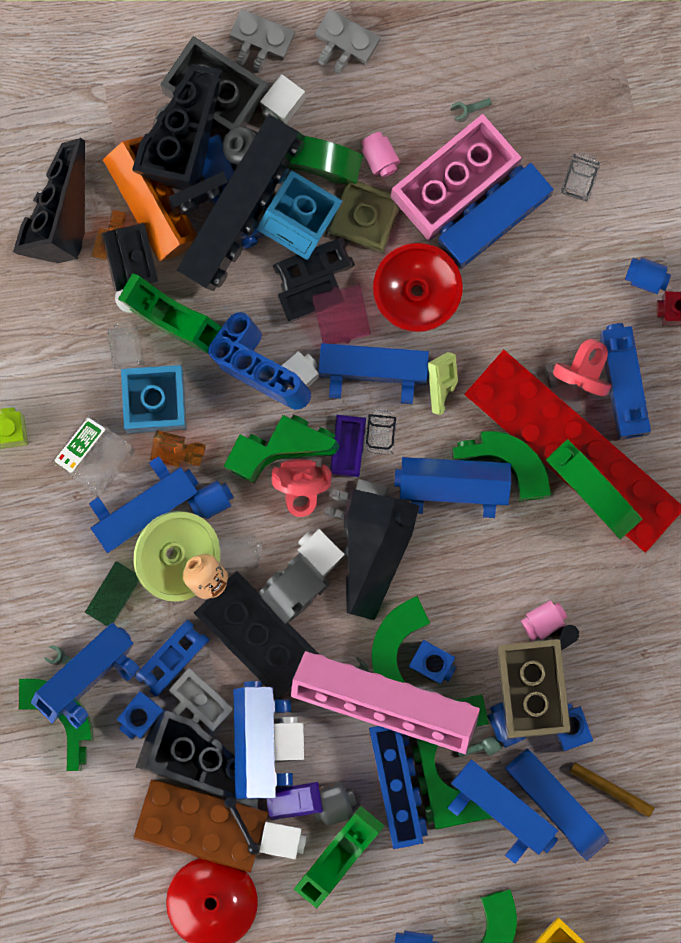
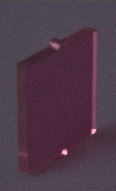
M360 284L341 289L334 287L333 291L312 296L322 343L336 344L345 342L348 344L352 339L371 335Z

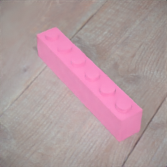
M306 651L292 683L291 697L463 754H466L480 711V708L474 707L467 702H459L444 697L439 693L428 692L416 688L409 683H401L386 678L381 674L370 673L358 669L351 664H343L328 659L323 655L312 654Z

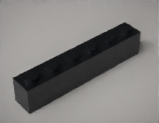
M268 114L177 268L178 272L211 291L223 285L228 275L226 272L231 262H235L241 255L243 241L247 235L250 236L255 231L258 225V220L256 219L262 209L266 210L271 204L274 197L272 192L278 183L281 184L286 179L289 173V168L287 167L293 157L297 158L302 152L305 144L303 140L306 136Z

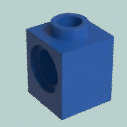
M423 640L408 668L440 685L443 680L450 681L457 666L452 664L455 659L454 656ZM430 656L440 657L443 662L442 670L436 673L430 672L426 667V659Z
M139 691L116 719L122 724L119 730L132 740L136 736L139 739H143L154 726L164 709L143 692ZM143 709L147 713V721L144 725L137 727L132 723L131 715L135 710Z
M572 703L568 704L569 717L574 718L578 722L579 727L574 735L566 733L556 734L562 752L593 741L581 706L573 708Z

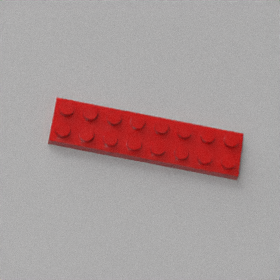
M504 349L464 394L507 433L520 439L532 448L542 463L572 488L546 461L568 439L640 515L642 520L625 536L645 553L681 514V503Z

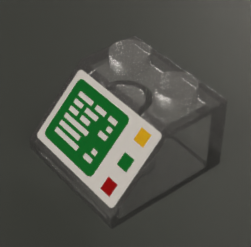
M87 415L51 462L96 497L100 498L135 453V449L112 430L90 415Z

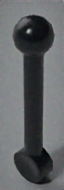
M228 796L224 800V806L231 810L249 845L248 852L255 855L259 853L260 847L257 843H254L235 806L237 803L235 797Z

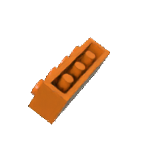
M143 136L122 141L103 159L106 167L137 222L145 223L149 244L158 260L163 261L181 255L192 245L197 236L193 225L187 215L180 213L175 216L169 205V196L175 194L172 188L132 171Z

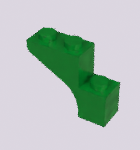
M293 414L291 418L282 415L267 446H264L266 441L256 435L250 434L247 438L240 434L224 467L229 472L255 484L262 471L274 461L288 458L333 456L337 453L340 445L334 439V433L322 427H319L318 431L308 427V421Z

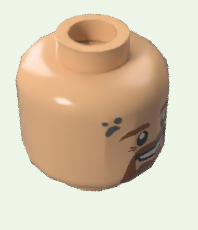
M201 554L187 562L183 572V581L197 597L202 599L215 598L222 594L226 588L228 573L214 556Z

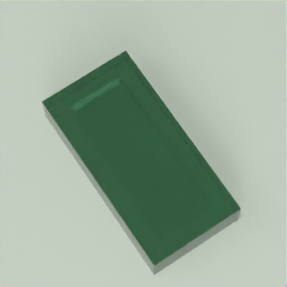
M115 561L84 613L106 626H109L112 622L115 623L140 582L136 573Z

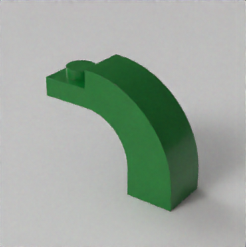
M306 136L303 140L305 144L302 152L297 158L293 157L287 167L318 175L333 183L357 184L363 155L342 145Z
M136 274L131 275L118 297L119 301L128 306L130 311L177 340L206 354H209V346L222 328L208 316L176 302Z
M482 431L479 435L480 444H475V440H465L457 442L458 447L452 448L453 460L493 459L501 463H511V472L516 480L519 502L547 499L551 496L548 475L542 461L532 448L512 435L496 431Z
M568 439L546 459L620 540L642 520L640 515Z
M418 596L398 605L380 624L372 646L371 661L373 673L381 674L386 678L401 683L404 682L397 666L398 648L407 636L430 625V621Z
M19 679L18 709L38 710L31 701L35 692L47 681ZM78 700L76 704L85 709L84 705ZM63 714L58 719L62 722L67 735L66 771H82V765H87V747H82V741H94L93 725L90 716H88L86 721L76 729Z
M360 806L293 890L317 909L385 825Z
M508 888L481 896L480 900L486 917V931L480 943H513L517 927V913L511 889Z

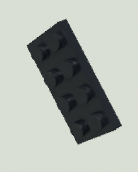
M236 570L228 578L223 593L215 598L207 599L194 614L266 687H273V694L280 699L292 687L293 678L305 651L312 654L319 653L289 623L285 625L264 602L258 591Z

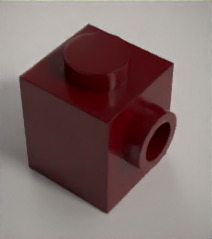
M665 291L662 300H657L656 314L657 318H662V326H681V292Z

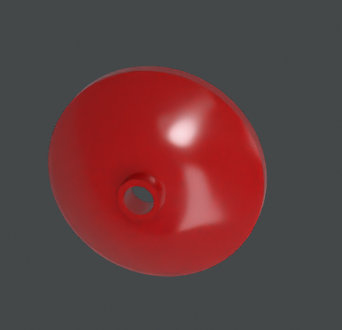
M410 243L394 249L380 262L374 275L373 295L378 310L388 322L405 331L426 332L442 326L454 315L462 298V277L456 263L446 252L430 244ZM420 287L423 293L420 296H414L412 289Z
M199 858L186 864L174 876L168 888L166 908L171 925L186 942L235 943L248 932L255 920L258 896L253 880L246 871ZM207 898H214L216 900L217 906L215 909H208L206 907L205 901Z

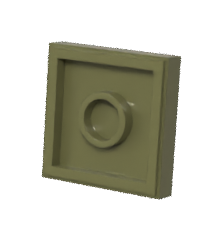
M357 181V184L345 183L340 197L342 203L332 219L328 235L345 238L348 242L384 254L400 208L391 199V192Z

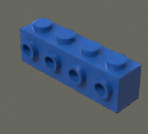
M529 163L525 168L519 165L508 175L510 180L501 186L499 183L494 185L485 194L487 198L479 205L476 202L472 203L462 212L464 215L462 219L457 223L453 220L450 221L439 231L441 236H439L438 244L454 260L460 270L552 196L554 189L532 163Z
M381 726L370 727L369 731L393 850L424 844L422 837L428 836L425 818H418L416 806L422 805L419 788H412L410 776L416 775L412 757L406 758L404 746L410 745L408 735Z

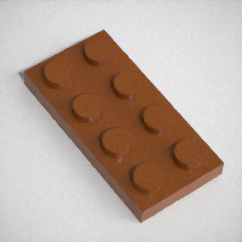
M151 779L133 836L134 840L251 873L256 854L252 855L248 852L249 845L231 810L225 808L223 799ZM236 803L235 806L254 843L259 845L268 812Z

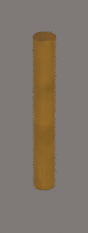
M574 762L569 771L571 774L647 817H650L655 809L651 804L577 762Z

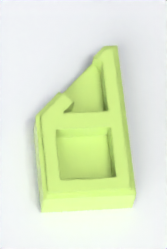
M449 352L428 363L432 413L437 415L444 413V402L449 391H454L458 383L456 354Z

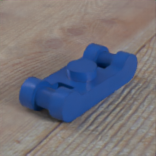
M188 619L134 676L140 683H146L151 688L150 692L156 698L210 641L204 634L200 635L193 629L195 625ZM184 637L192 643L187 651L178 644ZM157 666L165 672L160 680L152 673Z

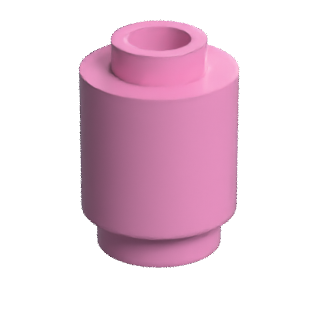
M382 132L371 134L360 142L363 147L361 152L374 176L381 175L382 178H386L398 170L396 166L400 163V160L388 137H384Z
M549 600L525 614L526 618L520 621L533 642L538 638L542 640L565 627L563 620L568 617L559 602L553 604Z

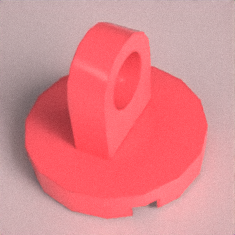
M588 339L580 345L571 366L556 363L553 374L555 377L568 384L582 386L585 391L607 396L612 387L611 384L599 378L607 360L608 350L606 345L595 339ZM596 349L594 357L589 361L590 353Z
M287 460L280 463V468L275 466L272 469V485L277 490L285 493L286 506L292 515L305 517L314 511L317 504V494L331 487L332 471L324 464H322V468L316 466V462L313 460ZM297 497H308V502L300 507L293 505V501Z

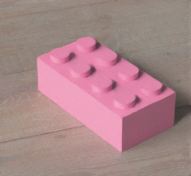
M481 114L392 188L390 197L424 237L430 241L440 233L439 231L447 223L457 219L468 206L477 202L494 185L504 180L519 166L522 158L485 115Z

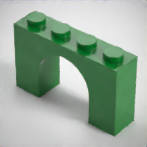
M483 694L456 699V701L467 702L474 707L480 708L476 727L489 724ZM416 738L417 745L412 746L415 764L421 763L424 775L418 776L421 793H428L430 806L424 807L428 825L434 824L435 830L492 818L471 800L458 816L447 809L460 791L446 785L436 771L435 753L438 745Z

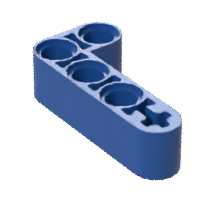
M238 312L231 315L211 342L208 351L210 357L225 373L294 410L306 407L311 400V391L296 373L254 351L261 340L262 333L246 313Z
M528 748L505 767L509 775L567 837L570 844L586 861L592 858L610 841L598 823Z

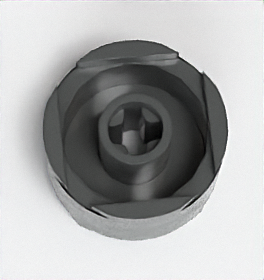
M302 553L296 555L282 572L280 570L277 571L258 592L264 602L285 625L310 606L317 597L316 594L321 595L330 586L328 580Z

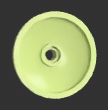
M173 511L158 516L141 532L134 549V568L140 583L152 595L166 601H184L195 597L196 595L183 581L184 569L191 558L201 554L212 555L220 563L221 551L218 537L207 521L193 513ZM169 548H172V549H173L172 555H171L170 557H167V556H166L167 550H168Z

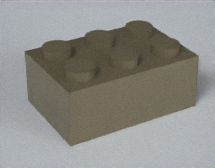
M560 639L498 645L497 655L506 738L571 732Z

